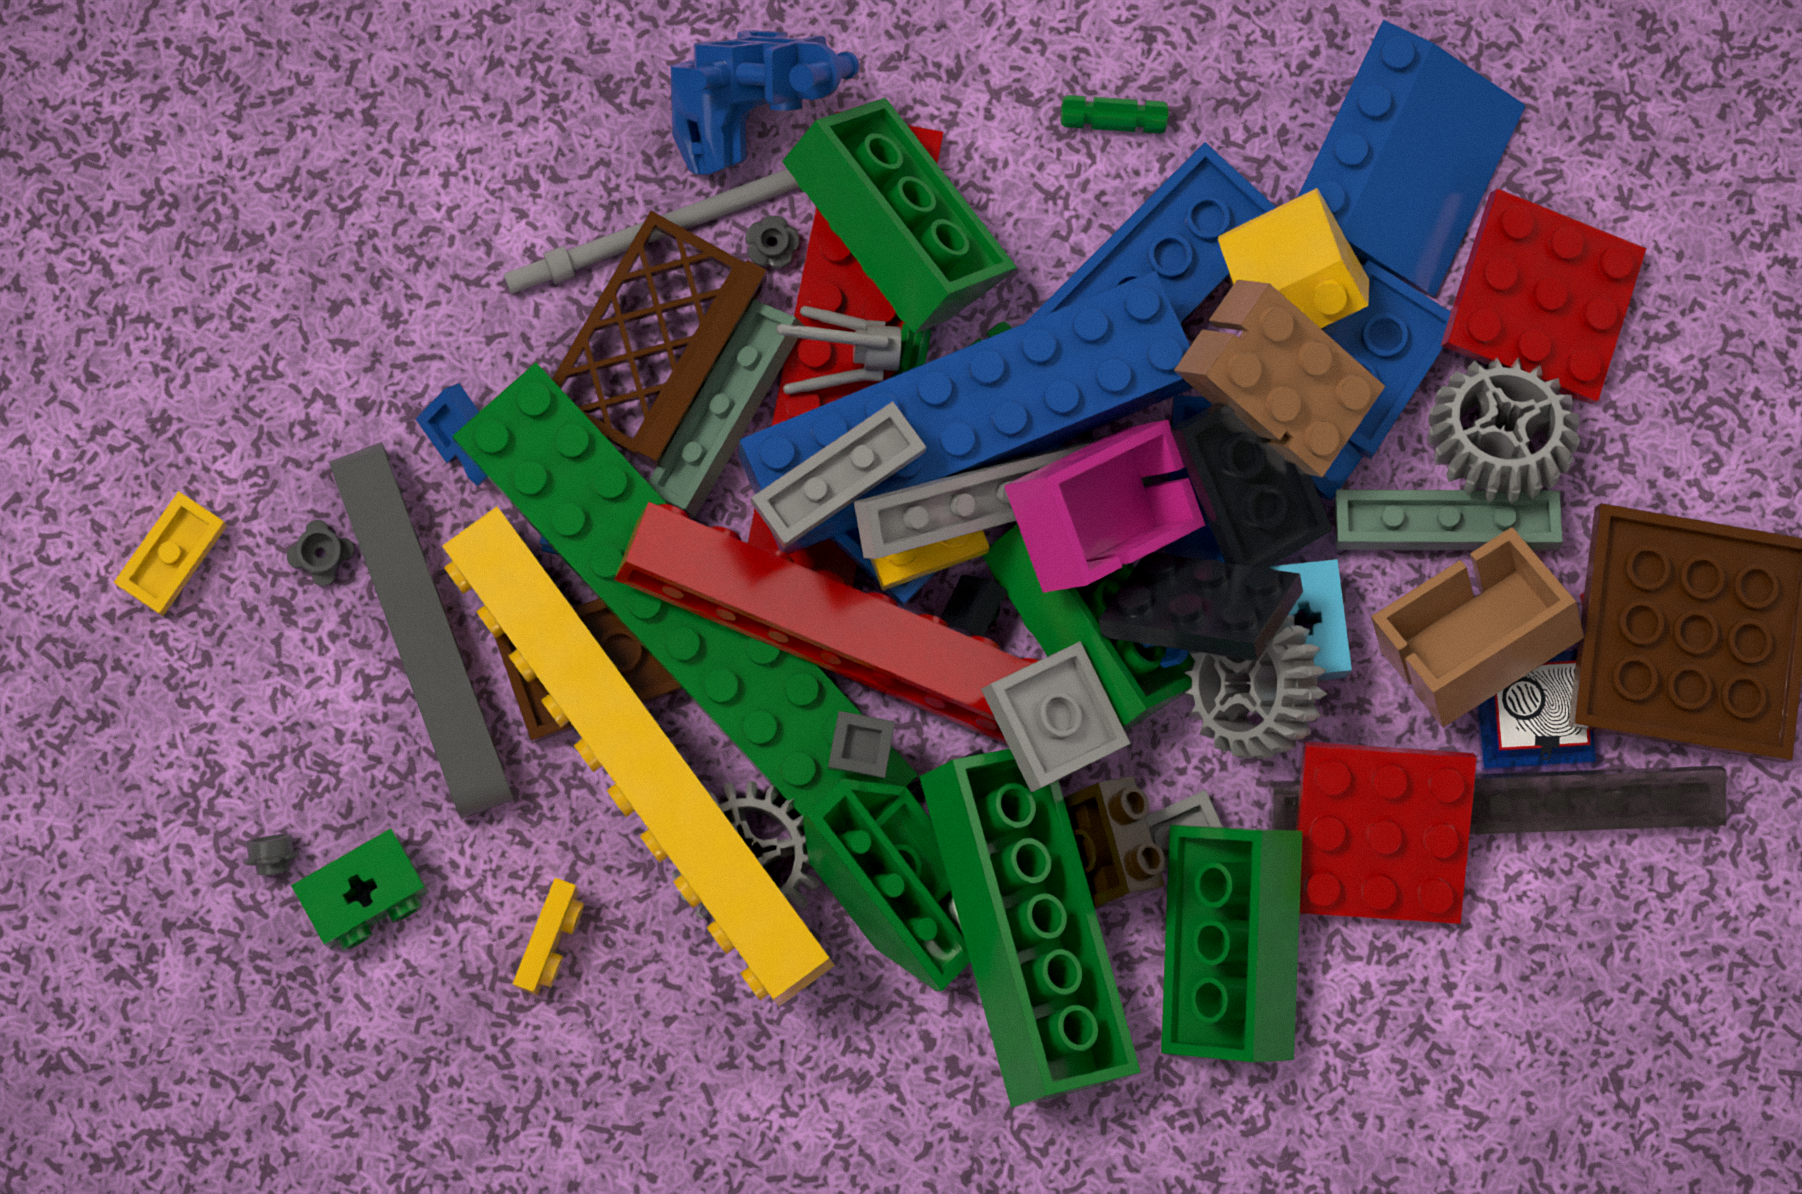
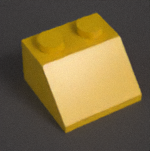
M1318 188L1218 236V242L1233 284L1237 280L1270 283L1319 328H1323L1368 306L1369 278Z

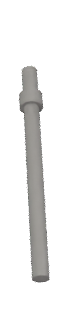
M788 169L661 216L687 230L800 187ZM644 222L569 250L561 246L543 253L544 259L504 273L510 293L514 294L552 279L554 284L576 277L574 273L576 270L627 252ZM655 229L647 244L668 236Z

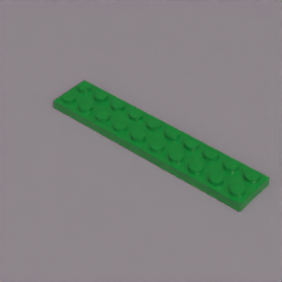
M536 362L452 436L457 446L767 782L778 790L779 795L785 801L795 799L793 807L799 816H804L841 779L907 787L917 778L918 774L892 746L890 747L884 780L828 770L838 712L862 714L816 664L614 580L637 520L648 502L656 505L667 503Z

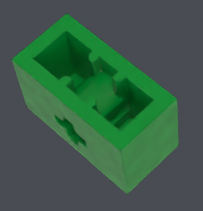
M391 828L291 885L323 944L329 949L340 945L343 952L371 938L373 933L369 927L389 916L392 922L396 923L420 910L423 905L419 898L429 893L400 839ZM359 881H363L369 887L378 886V888L370 893L373 903L367 907H364L358 901L349 902L357 894L354 885Z

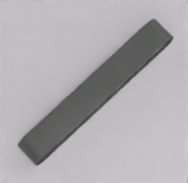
M380 442L329 461L359 547L461 820L515 800L504 775V768L493 738L490 736L484 721V714L473 684H471L464 667L466 665L456 638L447 621L446 611L436 584L432 580L427 567V560L416 530L413 528L407 513L406 503L397 479L394 477L390 467L389 457L383 443Z

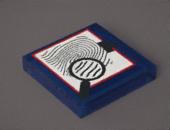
M1563 651L1476 706L1481 770L1594 764L1596 762L1594 731L1568 727L1577 651Z

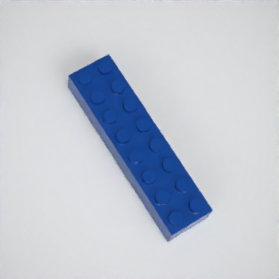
M1154 270L739 439L738 457L754 493L757 494L891 402H894L926 446V451L923 455L855 500L858 501L1029 456L1191 390L1193 387L1174 371L1189 349L1190 344L1157 272ZM854 502L785 549L772 533L779 550L790 555L858 527Z

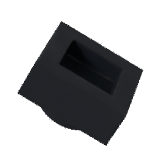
M961 575L940 618L948 623L949 629L968 637H984L986 631L994 625L999 616V605L1007 590L991 579Z

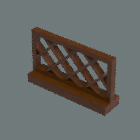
M650 211L552 380L562 389L568 378L591 373L598 401L578 406V408L611 443L637 456L639 461L656 469L753 299L756 300L765 286L767 270L748 259L746 263L659 214ZM655 229L676 240L681 259L649 267L644 247ZM684 245L700 254L687 257ZM640 256L643 269L630 272ZM712 260L730 270L721 288L700 294L697 293L690 266ZM684 268L691 296L660 304L652 276ZM646 278L653 306L622 314L617 299V293L625 283ZM713 300L704 316L701 303ZM612 304L615 316L603 319ZM694 305L699 321V326L694 335L670 341L662 313ZM656 315L664 343L632 352L624 323ZM618 325L626 353L594 362L589 346V341L595 331ZM686 347L676 364L673 350ZM585 351L588 364L575 367ZM667 352L672 372L666 383L642 389L635 360ZM629 362L636 391L604 399L597 371ZM659 394L651 409L648 410L645 398ZM639 400L644 421L633 439L612 428L607 408ZM601 410L604 423L587 413Z

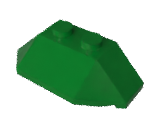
M841 779L803 816L808 861L876 950L933 990L943 991L970 963V958L932 821L906 786Z

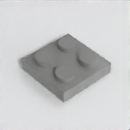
M1081 641L981 689L1031 792L1131 744Z

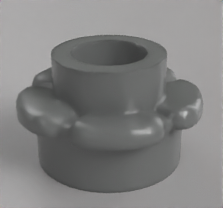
M767 216L763 219V222L753 223L747 230L745 241L749 245L748 256L753 263L760 267L767 266L773 269L786 267L793 261V253L800 246V237L794 227H789L787 220L780 216ZM775 238L778 243L776 246L770 247L767 244V240Z
M291 834L254 838L246 841L248 858L243 859V863L247 866L255 865L257 875L281 873L291 869L290 860L297 858L299 851L293 849Z

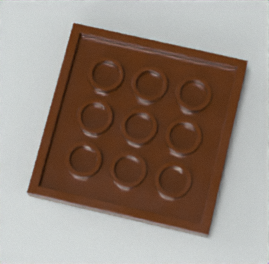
M1604 503L1595 506L1581 615L1584 638L1578 641L1568 727L1782 763L1792 761L1802 680V538Z

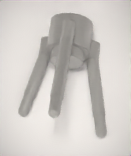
M803 306L800 309L802 316L852 329L855 332L780 324L776 328L779 335L853 345V363L864 364L862 369L786 384L783 388L785 394L791 395L860 381L882 382L884 370L898 371L901 327L885 326V321L864 320L824 309Z

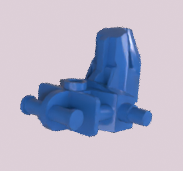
M744 30L737 32V39L695 43L694 59L670 65L672 135L688 170L695 175H709L741 164L747 159L746 119L750 111L766 103L769 104V109L790 111L802 109L803 99L814 100L827 97L836 91L841 79L846 80L855 77L859 71V60L852 52L848 51L840 52L836 55L827 46L826 38L819 35L794 39L788 38V32Z

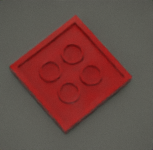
M1497 188L1489 194L1440 346L1488 365L1495 361L1497 357L1503 368H1512L1513 363L1519 357L1522 366L1521 370L1528 373L1541 365L1542 376L1540 379L1547 382L1559 378V384L1561 385L1559 393L1572 395V398L1590 404L1599 401L1647 248Z
M1304 741L1296 830L1302 831L1299 913L1461 924L1477 762L1475 754Z

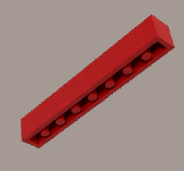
M648 502L637 520L614 580L1007 744L981 689L1040 660L1034 658L1020 659L1001 651V647L991 639L981 636L968 637L949 629L948 623L939 617L929 614L916 615L898 607L896 601L889 596L876 592L866 594L847 586L843 578L832 572L824 570L814 572L795 564L788 554L772 548L762 550L741 541V537L728 528L721 526L708 527L689 519L685 511L669 504L656 505Z

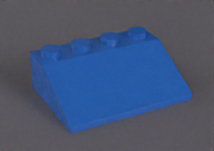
M1383 20L1298 197L1318 188L1360 264L1365 265L1367 260H1370L1417 291L1435 298L1526 105L1435 43Z

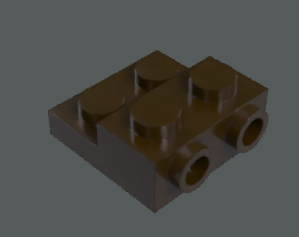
M1134 776L1098 782L1064 797L1095 910L1112 903L1136 898L1165 886L1161 873L1165 865V857L1161 848L1152 841L1145 817L1149 811V800L1144 791L1137 787Z

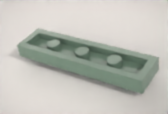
M753 299L648 481L649 485L667 504L676 506L688 515L696 517L739 443V439L743 436L798 340L797 337L779 335L776 328L780 324L804 326L796 317Z
M1336 490L1334 497L1336 550H1476L1513 527L1532 551H1559L1563 543L1560 491L1541 490L1540 494L1532 500L1526 493L1520 490L1518 500L1510 504L1504 492H1497L1495 499L1488 503L1485 496L1486 490H1475L1468 495L1465 490Z

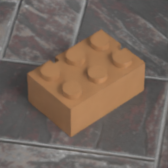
M1237 280L1209 321L1218 328L1243 331L1241 335L1237 337L1232 333L1201 330L1174 371L1213 405L1221 403L1230 406L1235 411L1233 414L1257 435L1270 438L1268 444L1288 462L1295 463L1308 475L1323 477L1385 386L1270 283Z
M1513 527L1470 553L1478 589L1481 592L1479 595L1474 597L1467 567L1459 560L1371 616L1381 653L1408 686L1413 685L1416 696L1443 728L1584 638L1577 602Z

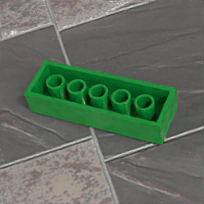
M1010 749L953 759L919 776L1011 1108L1107 1085L1140 1073V1067L1059 781L1056 780L1031 792Z

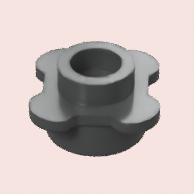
M314 520L307 524L306 532L299 537L297 544L288 549L287 561L291 567L295 569L302 568L311 574L316 585L328 586L335 581V571L342 562L348 561L353 557L354 546L348 538H338L329 530L328 525L324 521ZM317 549H325L326 554L323 558L316 557L315 552Z

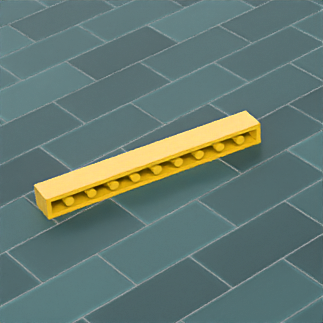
M498 506L442 545L452 559L444 569L463 594L472 588L485 605L476 612L493 636L498 638L505 632L517 649L508 655L528 683L536 677L542 682L550 694L544 697L541 702L560 727H563L570 721L582 739L575 743L574 747L593 773L602 766L607 771L615 784L606 791L626 818L636 811L648 829L639 836L657 861L661 863L669 857L680 871L681 875L673 880V883L693 909L700 903H703L715 921L706 928L727 955L736 948L745 960L748 967L740 972V974L757 998L761 1001L770 995L780 1007L834 967V963Z

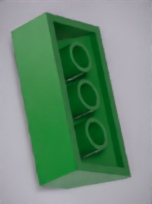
M886 97L815 120L782 161L795 178L800 189L808 195L828 221L833 232L841 238L860 263L865 274L873 280L893 306L898 317L906 323L913 334L948 321L1011 275L1017 268Z
M1018 524L994 542L987 554L982 555L991 569L994 579L1007 590L1006 594L1021 615L1024 625L1034 635L1047 657L1081 641L1124 731L1176 700L1192 687V678L1182 672L1189 666H1194L1195 660L1189 652L1182 663L1163 668L1160 662L1166 654V647L1155 645L1145 648L1141 643L1102 637L1098 619L1135 568L1132 563L1122 564V568L1086 586L1043 593Z
M1170 825L1161 1053L1253 1063L1294 1060L1302 831Z

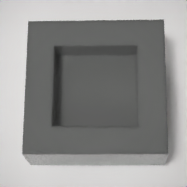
M839 711L827 769L884 780L895 721Z

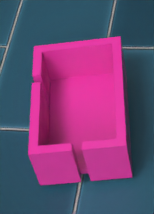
M1168 419L1119 430L1004 485L1043 593L1086 586L1122 568V564L1132 563L1205 526L1189 478L1143 486L1142 477L1178 471L1185 467L1171 433Z

